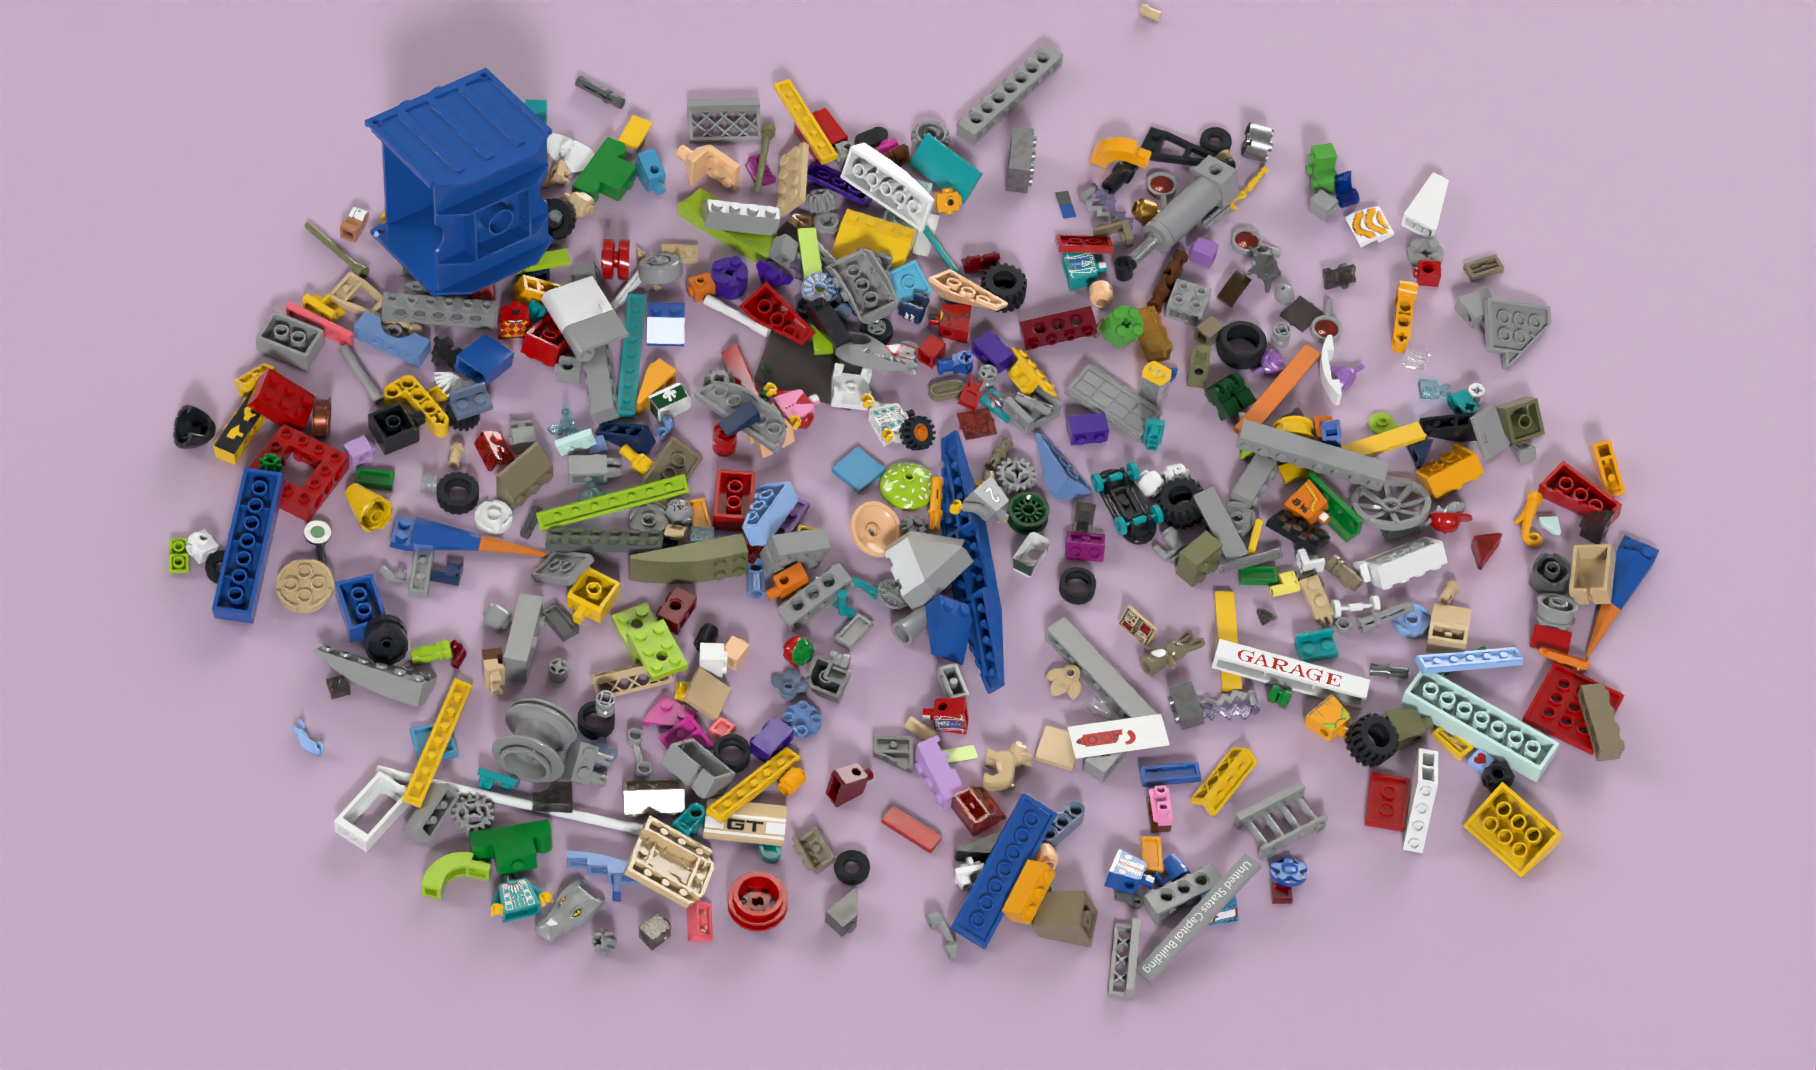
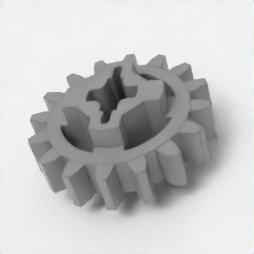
M1008 457L1007 462L1001 461L1000 466H997L995 476L997 484L1002 485V490L1008 489V494L1014 491L1015 495H1017L1019 491L1021 493L1026 492V489L1031 491L1032 486H1035L1037 477L1035 466L1030 467L1031 462L1025 463L1024 458L1019 461L1017 457H1014V460L1011 461Z
M469 794L468 799L461 797V803L456 802L455 808L451 809V822H454V828H459L460 834L466 831L467 836H469V832L485 830V828L491 829V823H494L495 810L492 809V803H487V798L485 797L480 800L479 795L472 798L471 794Z

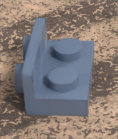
M485 382L474 383L471 386L449 392V405L457 421L493 410V404L486 392Z

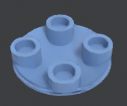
M800 701L785 710L782 721L794 729V737L809 738L820 730L822 717L815 707L809 705L806 701Z

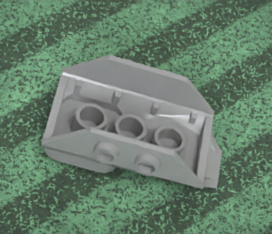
M866 248L832 262V264L826 266V269L832 276L835 288L839 287L844 302L847 301L862 323L871 324L890 315L897 307L899 300L890 281V273L888 270L883 269L881 259L878 256L875 257L874 253Z

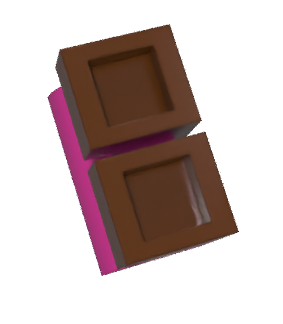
M895 138L890 141L887 139L881 141L880 146L875 149L899 167L911 161L908 146L905 144L899 145Z

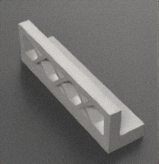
M1133 918L1131 925L1118 923L1114 925L1108 997L1129 1000L1133 998L1141 919ZM1118 930L1129 931L1130 936L1123 941L1118 935ZM1122 946L1128 952L1123 958L1116 952ZM1120 964L1127 970L1121 976L1115 971V968ZM1120 982L1125 987V992L1113 991V986Z

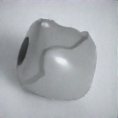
M1283 283L1277 286L1274 295L1279 303L1288 304L1294 300V290L1291 285Z

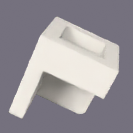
M1305 549L1297 551L1295 561L1301 576L1313 570L1315 573L1323 572L1324 558L1319 559L1316 554L1308 556Z

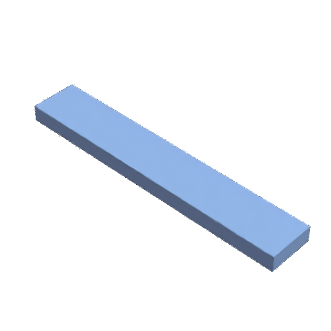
M1516 647L1419 655L1416 656L1414 661L1422 674L1517 666L1523 665L1524 659Z

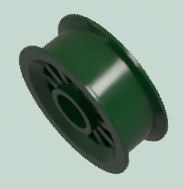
M1019 493L1009 501L1007 511L1009 517L1007 522L1017 533L1029 535L1031 532L1039 533L1048 523L1049 505L1042 496L1036 493Z

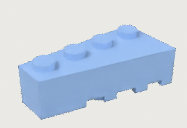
M790 481L758 484V493H755L753 497L755 501L749 507L751 512L747 513L742 526L750 546H765L771 535L777 532L799 501Z

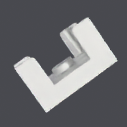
M835 363L831 376V407L868 411V408H864L862 405L864 401L860 399L866 393L871 395L872 391H869V383L872 369L862 367L860 375L842 373L844 364Z

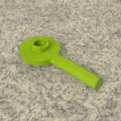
M1384 412L1373 414L1368 422L1369 429L1374 434L1402 427L1396 425L1393 417Z

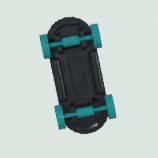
M1127 463L1126 472L1124 467L1092 474V487L1095 492H1099L1111 514L1118 535L1123 536L1132 544L1142 545L1150 542L1156 534V524L1163 523L1164 517L1159 505L1151 506L1149 510L1134 481L1140 478L1136 463Z

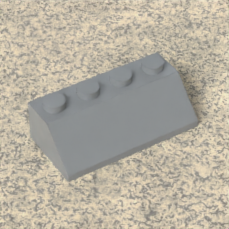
M708 199L701 203L704 228L776 236L780 223V212L777 207Z

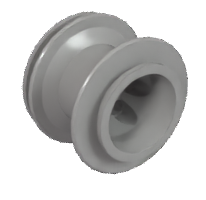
M522 698L513 702L505 714L506 724L513 734L501 736L493 742L492 753L495 759L508 773L524 781L538 783L559 779L563 775L565 768L562 759L556 751L568 750L571 743L577 741L578 725L575 719L560 706L546 700Z

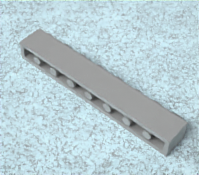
M1246 419L1242 423L1236 447L1243 451L1254 452L1263 457L1277 459L1280 462H1287L1300 468H1307L1316 473H1323L1336 479H1343L1353 484L1363 485L1379 491L1385 482L1389 465L1388 462Z
M1063 617L1046 629L1045 640L1069 665H1075L1079 668L1080 677L1120 719L1157 714L1152 709L1151 704L1145 701L1139 695V692L1127 683L1125 677L1119 674L1113 665L1101 656L1100 651L1094 648L1088 639L1076 630L1072 622Z

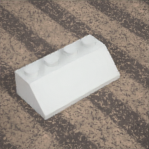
M1425 536L1362 561L1367 563L1373 586L1382 590L1390 589L1396 583H1405L1413 576H1422L1428 570L1440 569L1441 565L1448 563L1443 542Z

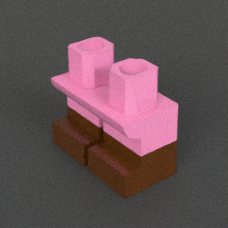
M1165 785L1155 786L1154 789H1149L1150 796L1146 798L1151 833L1170 832L1173 815L1169 788Z

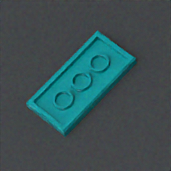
M926 133L911 161L908 163L940 188H953V190L957 191L958 195H961L962 204L966 203L983 175L982 172L930 133Z

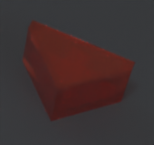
M1492 533L1473 537L1471 550L1479 570H1482L1498 548L1503 534Z

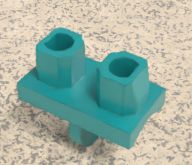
M1156 417L1146 419L1142 443H1146V450L1157 451L1158 445H1161L1165 421H1161Z

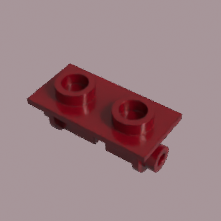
M994 251L993 253L983 254V256H966V258L961 259L965 274L984 272L990 266H996L999 263L1000 254Z

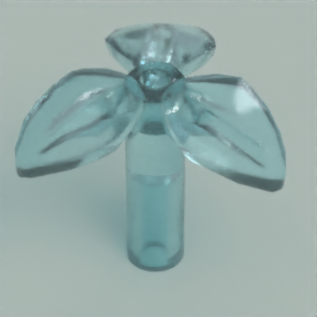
M568 409L562 410L561 426L554 424L547 428L548 432L555 436H560L565 432L567 437L579 432L576 428H569L574 424L572 412Z

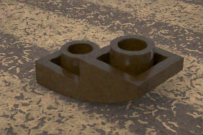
M1236 270L1217 295V299L1232 308L1252 279Z

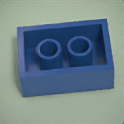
M373 573L335 582V596L350 643L363 640L366 624L373 617L386 614Z

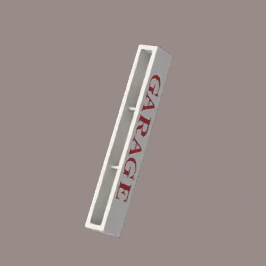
M1219 639L1212 664L1213 669L1271 685L1276 683L1282 688L1323 699L1333 694L1341 704L1363 709L1370 680L1222 639Z

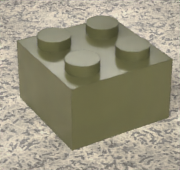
M1204 531L1180 552L1176 574L1192 588L1197 583H1202L1210 572L1213 573L1218 569L1223 544L1210 533Z

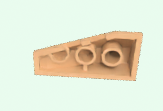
M951 269L932 276L928 280L933 292L943 300L996 311L1008 305L1006 301Z

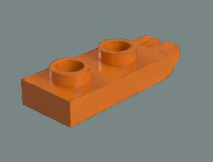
M1540 647L1538 649L1539 655L1552 659L1553 663L1556 661L1562 665H1571V669L1579 672L1588 670L1589 660L1551 648Z

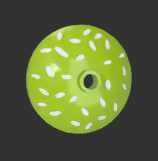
M913 462L897 463L887 468L882 474L879 485L880 493L889 505L905 511L918 510L930 503L931 479L934 476L927 468Z

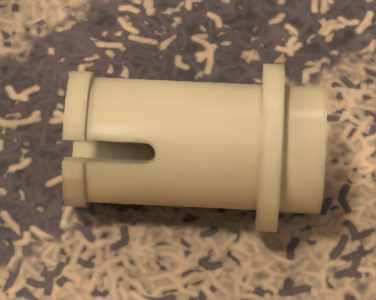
M1142 4L1139 14H1141V17L1145 16L1158 22L1162 11L1151 8L1148 4Z
M453 443L450 446L451 452L447 465L451 468H458L465 449L461 443Z
M1453 580L1447 582L1443 593L1439 597V601L1444 605H1449L1454 595L1459 592V584Z

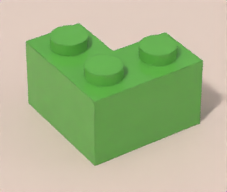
M1332 143L1311 146L1310 154H1308V164L1305 166V172L1310 177L1311 188L1316 193L1321 189L1328 194L1338 193L1340 180L1335 170L1337 154Z

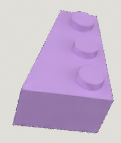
M936 735L917 744L913 767L916 773L922 776L925 787L933 793L936 804H940L942 809L946 810L963 802L966 790L955 768L951 769L946 759L949 756L947 752L942 753L938 745L940 738Z

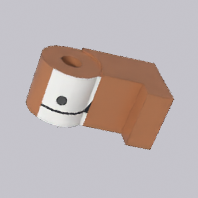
M353 207L346 221H343L340 225V238L356 243L368 221L369 212ZM347 231L353 233V236L348 235Z

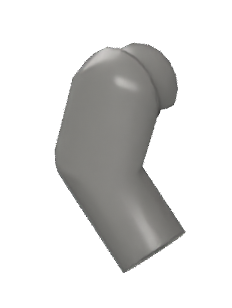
M382 565L378 569V572L388 582L401 583L406 580L407 572L404 569L392 572L386 565Z

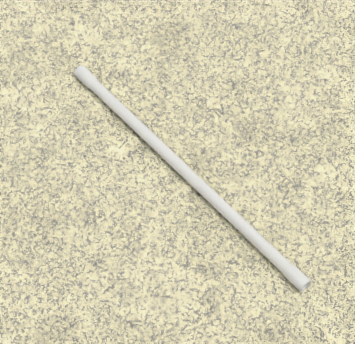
M379 765L375 773L376 775L380 771L385 775H390L394 781L409 783L413 775ZM433 779L430 785L431 787L432 784L448 783L459 795L468 797L471 794L472 798L479 795L481 800L485 797L490 802L625 831L634 835H639L644 825Z

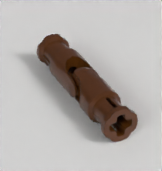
M1181 250L1174 251L1172 261L1168 262L1163 275L1152 293L1151 300L1147 302V308L1151 312L1160 313L1162 311L1163 303L1167 301L1177 278H1179L1183 271L1184 263L1188 261L1189 256L1186 252Z

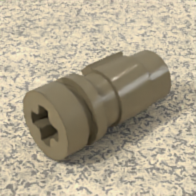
M1338 554L1333 555L1324 566V569L1331 572L1332 576L1338 577V581L1346 588L1349 587L1353 591H1356L1364 582L1359 574L1351 567H1348L1346 561L1342 560Z

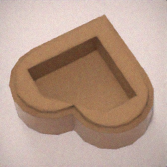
M796 213L791 217V224L798 227V229L812 228V216Z

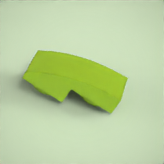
M188 538L169 539V574L189 573V554L185 548Z

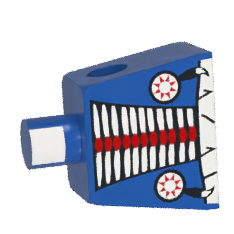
M1119 849L1104 886L1136 894L1139 885L1151 889L1155 878L1144 874L1147 867L1146 862Z

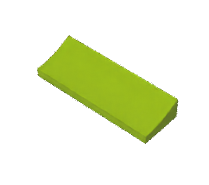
M701 188L689 198L678 203L679 216L756 264L760 259L766 263L769 261L773 239L779 236L704 228L701 203L707 199H719Z

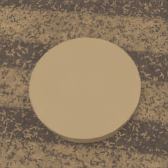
M316 559L294 560L288 563L278 573L275 585L280 603L288 610L301 614L312 613L323 608L332 598L335 587L330 569Z

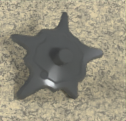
M1249 246L1248 249L1253 253L1254 259L1252 260L1253 266L1247 271L1246 275L1256 274L1257 278L1264 281L1265 292L1269 293L1272 280L1276 278V275L1281 274L1278 263L1273 258L1272 248L1268 247L1265 252H1258Z

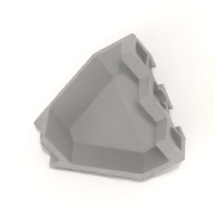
M909 531L886 547L884 554L886 559L891 560L893 567L890 569L895 581L899 582L902 586L899 590L901 596L913 611L936 597L974 562L969 556L968 551L962 547L964 539Z

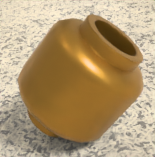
M1145 198L1135 201L1131 209L1134 219L1145 224L1160 212L1156 202Z

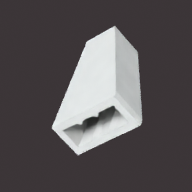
M1433 172L1405 211L1401 226L1425 238H1435L1449 180Z

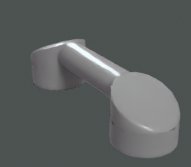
M631 728L628 731L626 741L629 747L633 749L637 765L635 774L643 778L649 777L652 772V765L643 760L640 749L644 734L639 728Z
M936 911L925 913L928 926L930 928L938 926L948 944L944 945V952L950 961L957 958L958 943L945 923L944 918Z

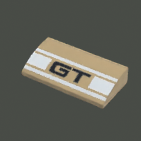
M708 798L707 808L718 799ZM748 802L722 824L706 814L703 838L784 846L788 806Z

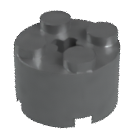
M1249 122L1245 130V140L1242 142L1241 156L1247 159L1267 162L1268 154L1273 148V141L1270 140L1274 134V127Z

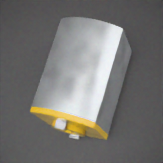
M1156 361L1149 362L1143 369L1138 395L1154 406L1162 404L1167 398L1172 373L1171 369Z

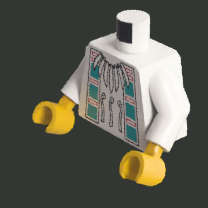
M864 394L860 400L864 401L862 404L864 408H870L868 421L883 447L892 442L901 443L904 440L900 439V436L903 435V433H899L900 429H903L901 424L905 423V419L916 416L913 409L903 412L898 403H881L874 400L870 394Z

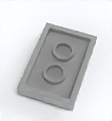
M553 551L532 572L531 576L535 581L570 586L577 581V578L583 572L589 569V566L595 560L591 554Z

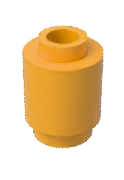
M791 767L779 780L778 790L785 796L794 794L806 781L805 772L799 767Z

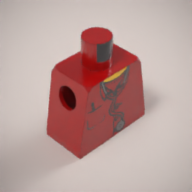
M942 305L941 315L929 314L928 325L939 326L938 336L967 343L971 305Z

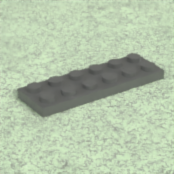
M558 527L552 530L549 529L545 542V551L645 553L663 549L665 532L657 529L641 531L639 529H631L629 531L611 529L607 531L600 528L564 530Z

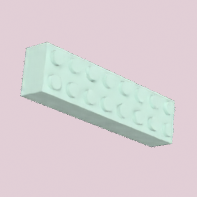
M1419 671L1404 692L1401 702L1403 707L1417 709L1422 718L1431 717L1433 724L1442 727L1443 730L1467 741L1476 749H1482L1499 762L1506 760L1511 769L1536 783L1557 752L1559 743L1437 673L1422 674Z

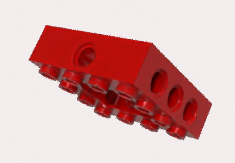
M283 423L249 468L259 469V458L263 459L264 455L268 453H275L277 458L282 459V465L285 466L286 460L292 452L296 461L312 466L315 471L302 488L285 480L280 509L309 523L350 469L349 455Z

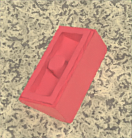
M697 901L687 908L688 941L713 940L712 904Z

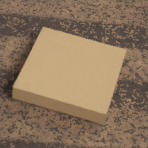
M699 667L695 671L683 701L712 721H715L719 717L731 688Z
M1046 725L1034 760L1072 771L1076 757L1069 732Z

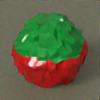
M803 636L789 638L783 647V657L794 667L804 666L813 658V646Z

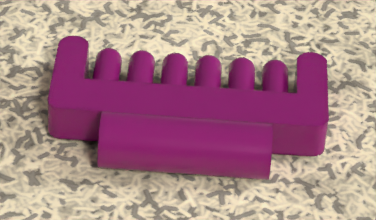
M760 154L748 157V163L745 164L754 183ZM765 165L762 186L776 182V177L772 175L768 165Z

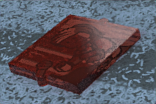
M989 408L957 413L960 424L959 429L962 430L965 440L997 434L994 425L995 419L992 418Z

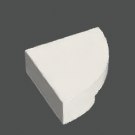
M1362 561L1354 562L1352 565L1355 572L1359 571L1365 583L1371 581L1367 563Z

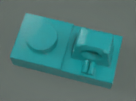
M479 768L477 772L480 775L478 787L484 790L491 791L495 781L501 783L500 787L509 790L512 789V786L518 788L520 783L518 779L483 768Z

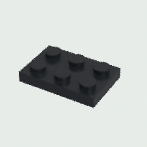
M1283 509L1269 518L1265 525L1313 554L1328 544L1331 538L1323 530L1312 527L1306 520L1299 519L1292 512Z

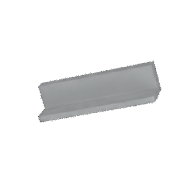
M1214 486L1195 494L1193 498L1213 536L1223 544L1221 551L1226 561L1247 556L1248 551Z

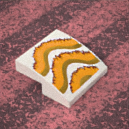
M1379 206L1363 209L1345 217L1360 247L1375 240L1380 243L1395 235Z

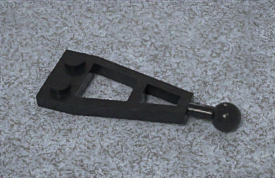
M1153 127L1150 128L1141 145V148L1151 151L1149 160L1156 162L1198 166L1204 159L1190 157L1192 152L1204 158L1208 155L1214 157V153L1170 132ZM1165 140L1185 149L1182 156L1159 152ZM1218 159L1226 163L1227 165L1236 168V163L1233 159Z

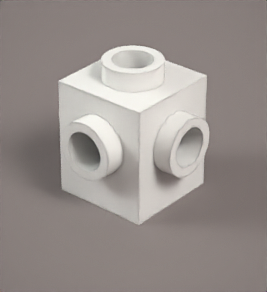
M203 529L189 535L185 548L188 554L201 564L217 551L219 545L215 542L214 537Z

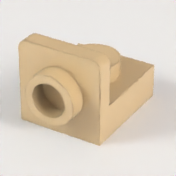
M669 523L665 528L664 535H666V538L678 541L679 546L684 545L688 527Z

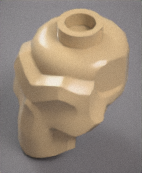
M566 192L557 198L570 203L569 205L576 212V219L578 217L584 218L587 215L590 216L595 210L594 198L584 192H573L571 195Z

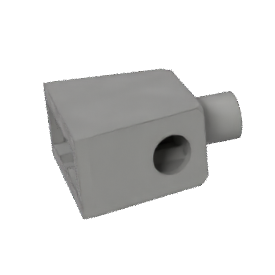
M1485 288L1457 297L1454 309L1471 328L1482 326L1485 330L1484 299L1492 298L1490 290Z

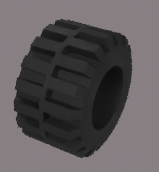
M998 263L996 266H990L982 274L980 287L1008 303L1006 307L995 310V312H1013L1015 308L1019 309L1021 304L1023 305L1027 279H1025L1026 275L1021 273L1022 270L1020 268L1016 269L1015 265L1009 266L1008 263H1004V265ZM1003 286V287H1007V288H1009V289L1004 290V289H1000V288H998V287Z
M1178 477L1174 481L1169 480L1168 484H1164L1162 490H1159L1157 502L1162 510L1164 522L1168 526L1173 525L1176 529L1178 527L1186 529L1187 526L1191 528L1193 524H1199L1200 519H1204L1193 498L1195 494L1204 491L1200 483L1195 482L1192 478L1188 480L1187 477H1183V479ZM1180 501H1189L1187 504L1182 506L1175 505Z
M1378 713L1364 715L1350 725L1349 730L1346 731L1345 743L1348 744L1346 746L1347 751L1350 750V756L1355 757V761L1357 763L1361 762L1365 767L1367 765L1369 767L1379 766L1398 750L1399 741L1397 739L1399 734L1395 732L1397 730L1396 727H1393L1391 725L1392 722L1390 720L1387 721L1385 716H1379ZM1368 735L1374 739L1376 745L1371 742Z

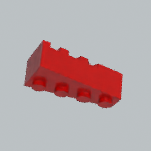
M1564 460L1539 484L1538 492L1542 494L1543 499L1607 528L1620 516L1622 504Z

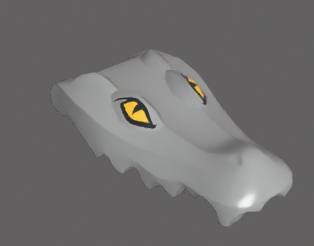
M581 880L576 881L561 892L543 920L535 926V930L543 939L552 943L561 933L572 932L575 927L580 928L584 923H587L597 910L605 904V900L601 897L595 899L583 889L585 884Z

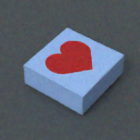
M1479 748L1468 759L1467 764L1483 775L1484 769L1491 766L1495 759Z

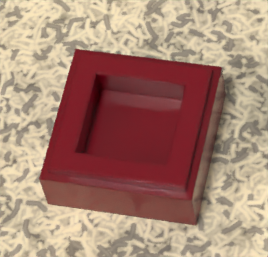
M1271 883L1272 904H1292V888L1278 883Z

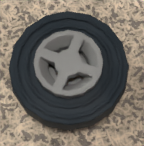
M884 317L871 324L862 323L860 332L866 333L886 345L893 336V326Z

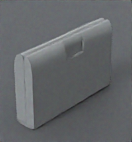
M1489 405L1470 418L1484 460L1491 459L1509 447L1495 406Z

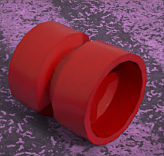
M717 423L713 428L712 449L719 456H730L736 451L737 433L727 437Z

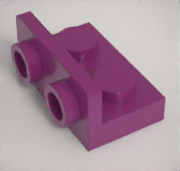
M1067 531L1066 559L1104 561L1105 534Z

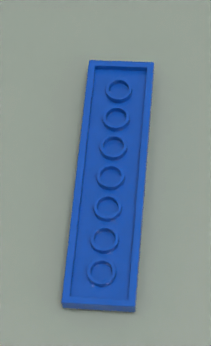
M1021 794L951 924V930L982 949L987 947L1004 915L1002 909L1027 860L1034 859L1058 813L1029 795Z

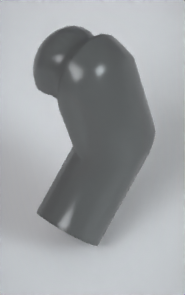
M1115 891V901H1124L1134 909H1140L1144 904L1143 899L1138 894Z

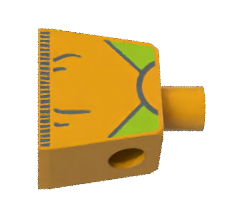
M1331 694L1306 715L1304 726L1327 741H1332L1338 735L1345 741L1347 737L1345 734L1349 730L1347 727L1349 726L1351 716L1335 696Z

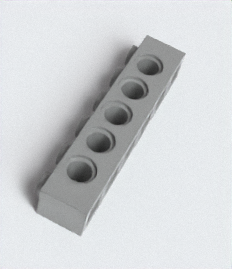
M383 292L381 320L494 330L496 301Z

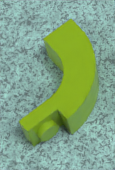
M456 852L445 855L436 860L427 869L421 883V895L441 900L446 885L451 880L461 876L490 881L491 864L482 860L475 861L474 853Z

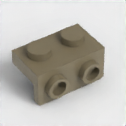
M813 828L800 838L792 837L795 843L793 848L799 855H802L804 859L802 863L808 871L812 870L819 874L837 861L818 828Z

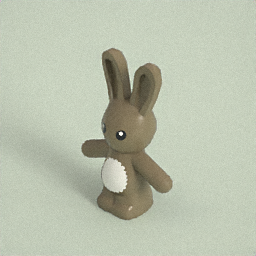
M1187 630L1178 639L1168 641L1163 649L1146 646L1144 651L1149 655L1140 656L1141 668L1150 676L1157 674L1167 664L1172 670H1175L1177 668L1175 661L1184 658L1187 652L1202 648L1205 645L1204 638H1197L1189 642L1193 637V633L1191 630Z

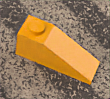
M522 275L512 287L514 301L529 305L534 298L544 306L541 300L543 294L563 285Z
M660 358L647 367L636 403V413L638 415L649 407L648 396L676 382V369Z
M1611 439L1589 446L1593 464L1604 491L1612 497L1626 494Z

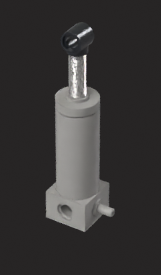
M1208 155L1198 166H1191L1189 171L1194 174V180L1143 227L1142 232L1145 240L1128 256H1119L1114 260L1116 279L1123 282L1132 279L1133 271L1137 268V265L1154 249L1159 252H1167L1215 206L1224 210L1239 196L1237 169L1211 155Z

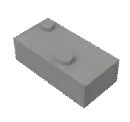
M519 594L504 654L505 679L524 683L528 681L540 628L545 626L546 616H543V597Z

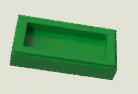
M357 467L354 483H358L365 488L392 491L395 471Z
M1248 566L1238 569L1239 585L1274 586L1278 584L1277 566Z

